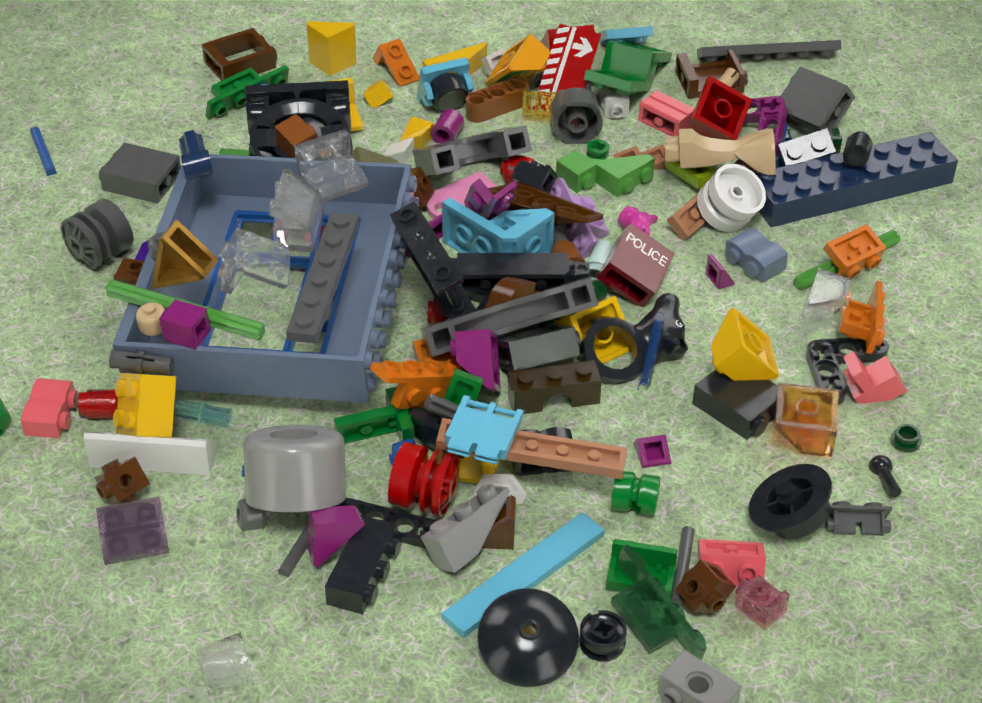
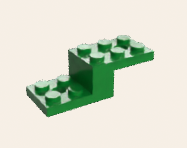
M608 41L601 69H586L584 79L591 81L590 85L601 89L613 87V92L618 94H641L642 91H650L656 66H662V62H670L672 53L630 41Z

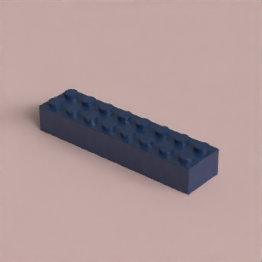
M932 132L872 145L869 160L862 167L849 166L844 161L842 152L776 168V175H765L758 172L755 175L761 180L766 192V201L759 213L770 227H775L953 183L958 160Z

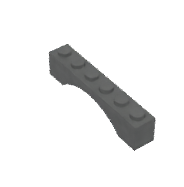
M583 278L420 328L428 356L433 357L451 351L450 340L455 339L454 332L491 329L498 336L598 306V301L591 278Z

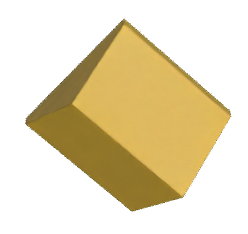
M307 21L308 52L311 64L327 75L332 76L357 63L355 23Z

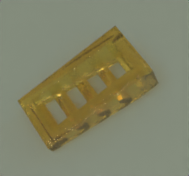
M523 91L522 115L524 118L551 119L550 106L557 92ZM531 100H536L535 110H531ZM542 100H546L545 111H541Z

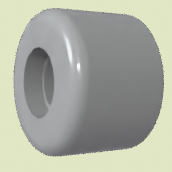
M281 425L259 429L249 434L245 439V500L249 506L273 512H306L330 508L345 500V442L343 436L338 431L317 425Z

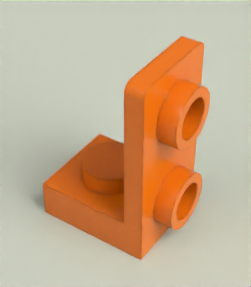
M400 38L378 46L373 60L377 65L385 63L388 66L398 86H404L419 80V75Z

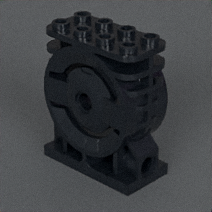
M348 80L245 86L247 124L250 135L249 156L290 158L276 144L275 126L295 114L307 125L310 124L317 133V150L309 157L303 159L341 161L343 157L353 150L349 131L351 130Z

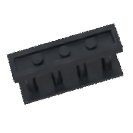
M413 201L391 213L390 217L408 245V250H406L447 319H453L477 311L461 286V283L464 282L461 274L416 202Z

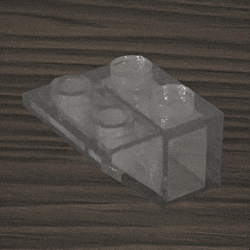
M283 169L280 181H276L275 199H271L269 205L270 217H274L275 220L273 237L278 239L280 251L314 252L324 216L321 192L291 170Z

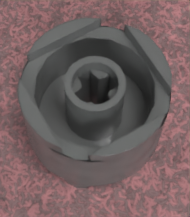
M569 88L556 93L550 106L554 133L565 144H588L593 137L599 135L603 126L599 103L594 93L583 88Z

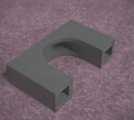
M516 126L412 150L416 167H421L425 175H439L459 170L460 165L497 157H510L530 152L532 148L527 126Z

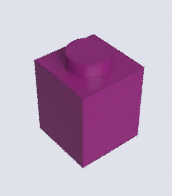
M176 299L167 310L162 312L159 319L164 341L194 350L199 347L211 331L207 308Z

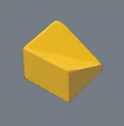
M384 79L375 82L363 92L364 97L372 108L378 107L394 97L393 92Z
M412 117L400 141L414 138L415 148L425 147L432 139L431 129L434 123Z

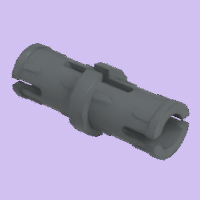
M112 349L109 356V366L112 369L133 370L136 374L148 372L171 376L174 359L171 356L147 354L144 350H139L136 353Z

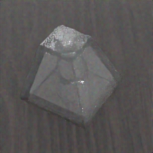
M818 268L802 306L792 342L797 343L804 340L835 319L841 307L847 308L852 296V292L848 291L851 279Z

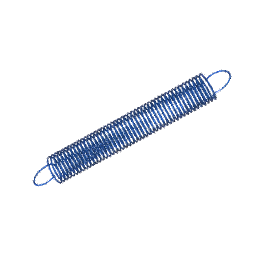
M653 321V327L651 328L653 330H651V337L647 345L649 347L646 351L647 354L645 355V364L642 368L643 371L641 373L643 374L640 376L639 386L641 384L645 385L648 382L651 383L652 378L649 376L652 375L655 366L654 363L656 361L653 359L657 356L658 349H655L659 348L658 346L660 345L662 332H659L663 331L664 321Z

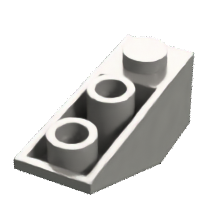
M493 484L481 487L476 492L477 495L457 505L451 515L433 523L430 526V530L421 536L434 565L439 570L455 573L479 554L510 492L508 487L495 486Z

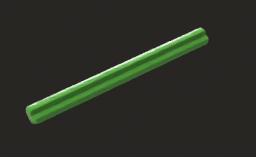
M110 280L105 286L107 296L139 306L154 302L161 304L167 310L176 299L207 308L210 327L254 340H261L266 331L265 325L261 322L117 280Z

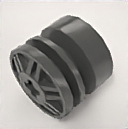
M102 198L86 207L84 212L79 211L61 222V234L67 249L74 259L82 264H87L86 267L90 270L107 262L111 256L115 257L133 246L134 237L129 221L119 207L109 199Z

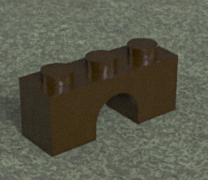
M594 360L508 372V398L512 410L517 411V409L524 410V414L543 412L545 401L555 395L568 396L571 408L600 404L602 380Z

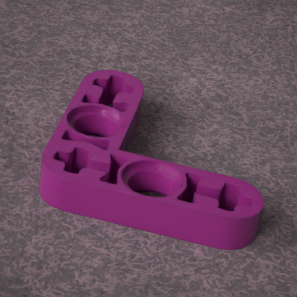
M780 96L751 98L752 101L749 109H757L753 113L746 114L743 124L759 123L757 131L764 130L769 125L777 124L773 129L776 156L778 144L782 142L787 117L785 101Z

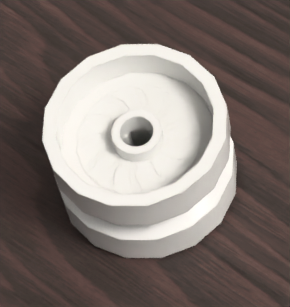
M727 164L719 168L700 189L697 196V206L702 217L714 228L728 233L743 228L763 208L766 201V192L761 180L754 172L737 164Z

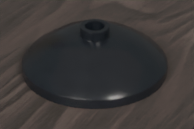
M523 588L512 590L499 596L487 607L479 623L477 642L483 662L497 678L515 686L537 687L559 679L571 667L578 650L579 633L574 616L561 600L542 590ZM526 626H532L536 633L528 635L523 629Z

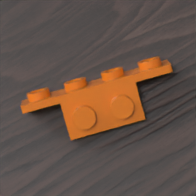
M878 280L872 290L868 304L844 297L840 306L839 332L852 339L860 338L866 340V353L868 354L873 353L875 346H881L885 336V330H883L885 317H883L886 305L883 302L886 293L882 292V282Z
M428 359L427 361L417 362L413 360H406V362L385 360L384 362H372L369 368L388 384L398 383L390 402L397 409L424 408V402L431 394L444 399L455 369L467 372L454 359H448L447 361Z

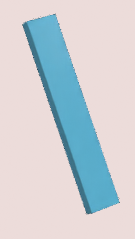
M583 512L443 611L441 619L462 638L467 637L478 629L483 613L496 598L512 590L534 588L604 537L605 529Z

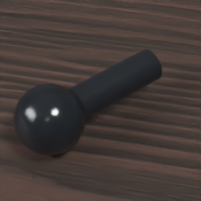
M884 455L874 456L868 464L870 471L880 477L891 497H898L901 494V488L891 473L893 470L892 461Z

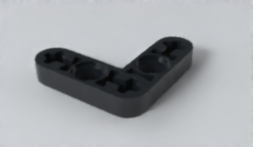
M860 338L819 339L809 342L806 350V359L821 401L832 406L840 405L845 401L847 387L839 364H846L843 357L847 354L842 353L840 350L848 349L852 352L854 351L862 363L875 362L887 356L889 344L886 340L883 339L880 347L875 346L872 354L866 353V340ZM818 351H820L821 354H824L822 360H820V355ZM819 371H829L833 375L825 376L820 374ZM829 385H832V389L835 394H833L831 391H828Z

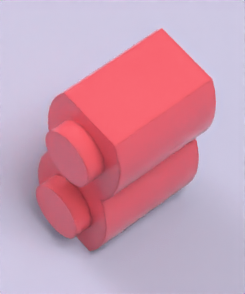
M36 379L31 390L30 399L25 404L21 416V424L25 436L60 438L62 431L69 429L71 422L70 411L78 406L79 397L78 391L74 389L73 381Z

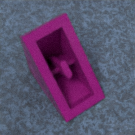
M354 505L309 511L307 549L313 565L317 568L365 525L359 510Z

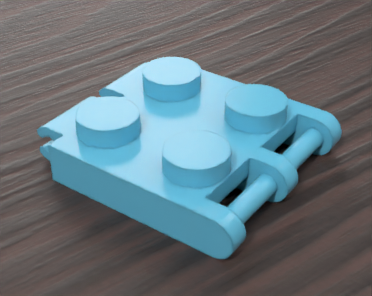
M464 395L445 434V444L449 448L447 452L469 457L473 451L475 452L476 460L496 465L499 459H506L522 422L524 410L517 409V411L497 407V403L494 402L485 404L473 401L470 396ZM469 406L480 408L487 411L485 412L478 409L470 408ZM495 413H499V414L511 416V417H514V418H509V417L497 415V414H495Z

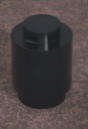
M858 131L847 138L843 159L849 166L862 167L868 162L873 143L867 133Z

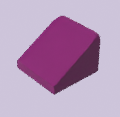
M712 253L708 254L705 275L717 289H723L735 285Z
M666 434L638 438L633 442L642 468L672 464Z

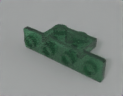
M628 545L621 548L618 563L634 584L614 595L610 602L623 618L649 655L677 639L686 651L703 660L707 649L703 635L700 631L691 627L686 620L682 608L670 600L662 582L656 577L653 578L649 573L641 555L637 552L634 553Z

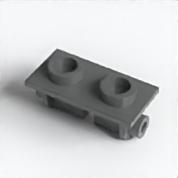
M837 501L830 505L828 517L831 518L826 519V531H832L833 534L855 535L856 524H861V535L884 536L885 533L891 532V521L885 520V518L892 511V506H883L879 502H869L859 506L851 505L847 501Z

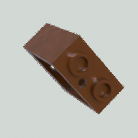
M254 28L202 44L204 63L220 81L251 67L257 74L276 68L275 60H277L278 56L275 48L270 46L263 35H260ZM252 48L256 51V53L231 61L225 58Z

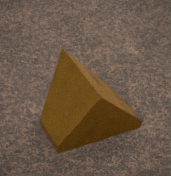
M177 219L159 239L152 289L201 281L207 277L219 261Z

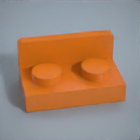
M865 224L826 243L823 250L839 268L835 279L839 281L846 277L851 280L859 275L862 269L867 267L871 270L878 266L882 261L881 256L887 247L872 229Z

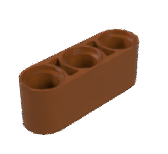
M514 77L469 93L466 96V119L473 123H480L526 106L529 97L528 80Z

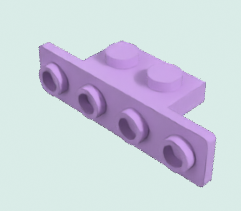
M562 178L556 180L549 194L599 212L593 199L586 195L578 196L572 194ZM604 218L603 220L591 223H560L566 230L565 234L568 240L575 244L584 259L587 258L596 245V237L605 238L610 232L604 222Z

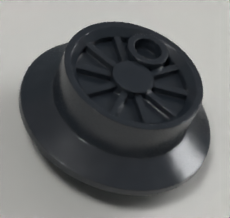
M797 464L783 468L765 479L754 491L749 502V516L757 527L765 531L774 532L781 538L798 539L805 537L820 528L829 516L832 480L823 468L813 464Z

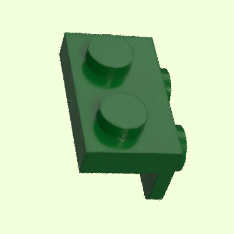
M614 539L605 589L670 600L678 550L665 546Z

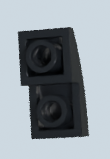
M412 409L410 415L414 426V436L429 447L440 450L436 449V440L442 422L441 417L430 412Z

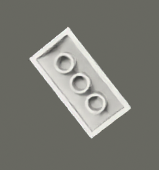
M84 432L83 438L89 467H102L115 459H118L121 463L126 459L136 457L144 471L200 475L211 474L219 445V440L182 437H142L110 432Z

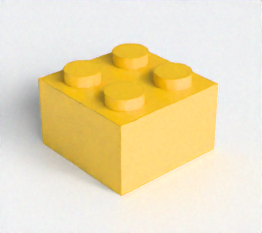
M120 373V379L117 380L115 385L118 409L115 410L113 415V425L116 428V433L142 437L172 438L176 376Z

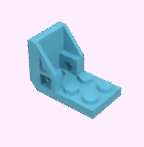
M448 198L442 202L443 243L459 253H551L555 213L547 208L504 211L488 221L452 198Z

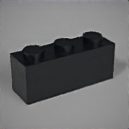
M361 515L365 525L348 540L325 584L326 605L363 615L368 604L374 605L378 595V583L380 580L385 581L390 570L389 561L391 557L398 556L402 540L398 538L397 524Z

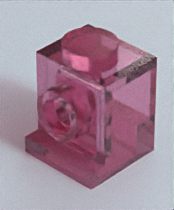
M760 575L752 581L745 578L736 588L735 608L765 630L786 613L790 593L786 590L783 592L779 591Z

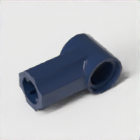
M194 130L184 132V135L179 138V146L186 180L212 175L213 169L209 151L205 150L202 134H197Z

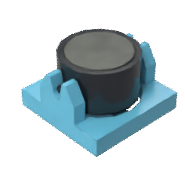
M467 57L421 67L417 93L419 104L424 103L427 107L434 105L435 109L441 113L446 109L456 110L461 108L466 103V96L474 90L472 79L468 73L470 63Z

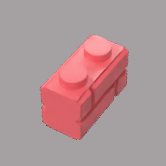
M656 90L640 102L638 121L669 136H679V129H690L689 121L694 108Z

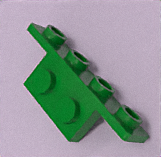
M284 65L265 75L259 76L251 67L213 84L211 92L215 98L207 102L205 116L210 120L216 116L224 115L235 107H241L246 104L245 86L286 84L289 68L287 65Z

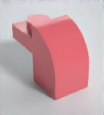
M854 351L843 357L848 366L844 370L847 376L845 380L857 402L864 404L889 401L907 392L898 371L887 356L866 367Z

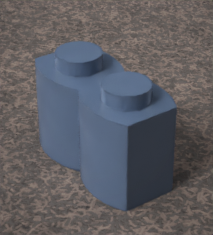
M749 228L726 241L725 256L728 262L733 265L737 264L745 270L749 277L756 278L760 282L770 279L787 267V252L779 244L768 241L756 229Z

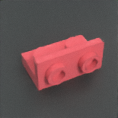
M711 539L698 540L699 560L716 564L736 586L763 587L766 564L763 543Z

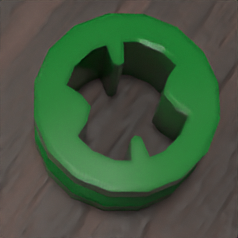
M592 140L587 144V157L599 160L607 159L610 146L604 140Z

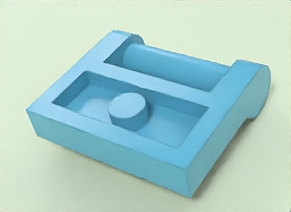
M653 26L600 31L599 33L602 35L599 42L600 45H607L608 41L646 42L647 37L653 36Z

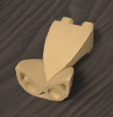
M773 128L759 130L737 140L709 138L700 135L693 129H679V136L665 137L666 162L680 161V168L713 166L740 158L762 174L776 175Z

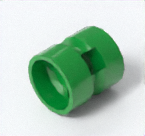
M624 471L622 479H614L611 510L629 512L631 508H635L637 514L655 516L661 477L643 474L640 478H637L634 472Z

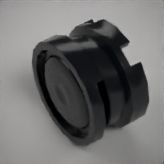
M598 610V613L591 615V613L587 614L580 624L579 647L583 654L589 659L598 662H609L622 655L626 646L627 626L623 618L608 610Z

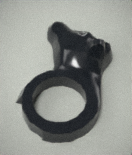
M671 293L662 294L656 299L654 308L635 325L612 316H599L590 319L589 322L592 326L583 334L581 340L580 362L594 360L604 384H621L636 378L643 371L644 359L649 347L647 345L649 344L651 330H653L651 328L655 319L659 320V322L664 321L663 331L659 332H662L659 348L655 349H658L656 358L653 359L656 361L654 364L681 359L688 350V345L685 341V325L679 315V298ZM614 331L628 341L632 349V360L628 367L612 369L604 365L597 358L593 342L597 333Z

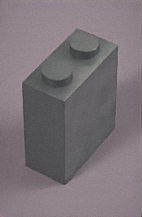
M801 66L791 77L786 89L780 95L787 107L786 120L813 132L828 128L830 135L832 134V128H836L855 99L854 94L846 84Z
M123 143L99 171L102 190L158 204L176 181L181 168L180 157L176 154Z

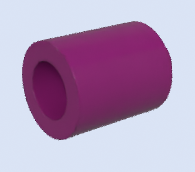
M446 109L442 112L431 129V137L435 143L440 144L455 140L464 126V118L461 113L454 109Z

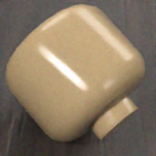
M151 302L138 308L136 320L141 333L147 336H157L163 333L159 319L165 308L161 304Z

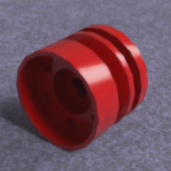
M404 442L396 454L388 484L389 504L413 510L419 501L421 513L429 514L431 511L433 516L443 518L457 490L460 469L459 456L454 453L444 455L442 450H435L429 459V451L426 446Z

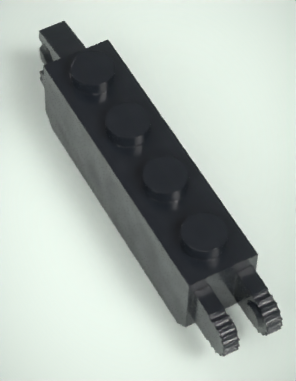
M457 253V258H451L464 280L461 286L468 296H490L494 286L506 277L536 282L534 290L540 292L576 280L589 278L590 271L588 263L568 260V253Z

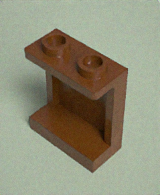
M733 49L727 50L725 61L691 64L686 53L677 54L675 73L688 99L699 98L706 79L709 76L720 79L727 68L736 70L731 76L732 78L737 72L739 73V79L731 88L744 93V86L748 83L747 72L741 67L740 59L736 57Z

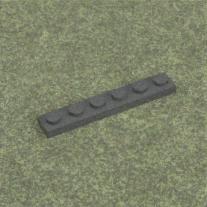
M841 40L711 46L697 49V57L704 58L705 62H718L719 57L727 56V50L733 49L740 61L742 56H751V60L765 59V55H774V59L788 58V54L797 53V58L811 57L813 52H820V56H834V51L841 50L842 48Z
M331 212L286 331L287 341L317 344L360 225L359 215Z

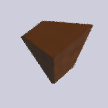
M513 495L507 497V504L502 506L482 548L514 550L516 497Z

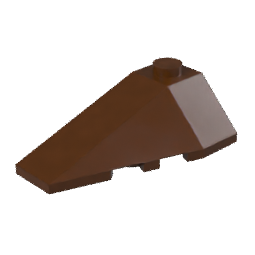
M516 182L517 187L513 193L515 197L509 202L510 207L506 210L547 208L555 213L554 223H591L603 220L604 215L521 182ZM509 184L488 189L495 195Z

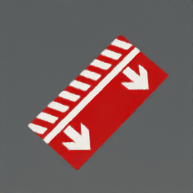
M559 24L531 112L550 116V106L558 91L569 88L585 89L587 82L584 79L585 71L592 67L602 34Z

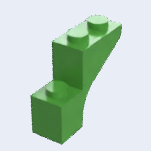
M573 151L556 161V174L558 175L557 179H564L568 188L576 193L584 189H590L596 183L618 197L625 192L630 193L639 184L647 183L652 179L655 158L651 155L643 154L599 160Z

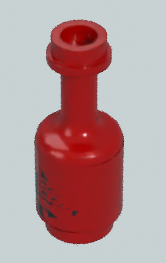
M87 389L86 392L79 393V416H86L87 419H113L114 412L118 409V397L115 394V389Z

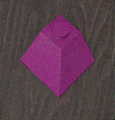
M491 329L454 332L455 339L450 340L452 358L456 357V362L470 374L484 379L482 384L495 393H500L501 381L497 334Z

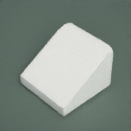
M414 138L392 143L384 155L398 160L399 164H406L413 154Z

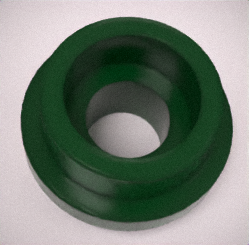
M902 424L893 431L891 442L901 451L912 452L920 448L922 437L917 427L910 424Z

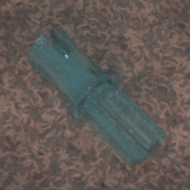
M175 399L174 416L198 420V424L201 425L204 422L228 428V422L230 423L233 410L230 408L208 405L206 401H202L200 404Z

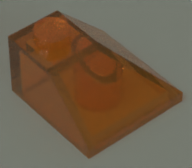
M778 382L775 429L802 454L832 457L838 427L839 389Z

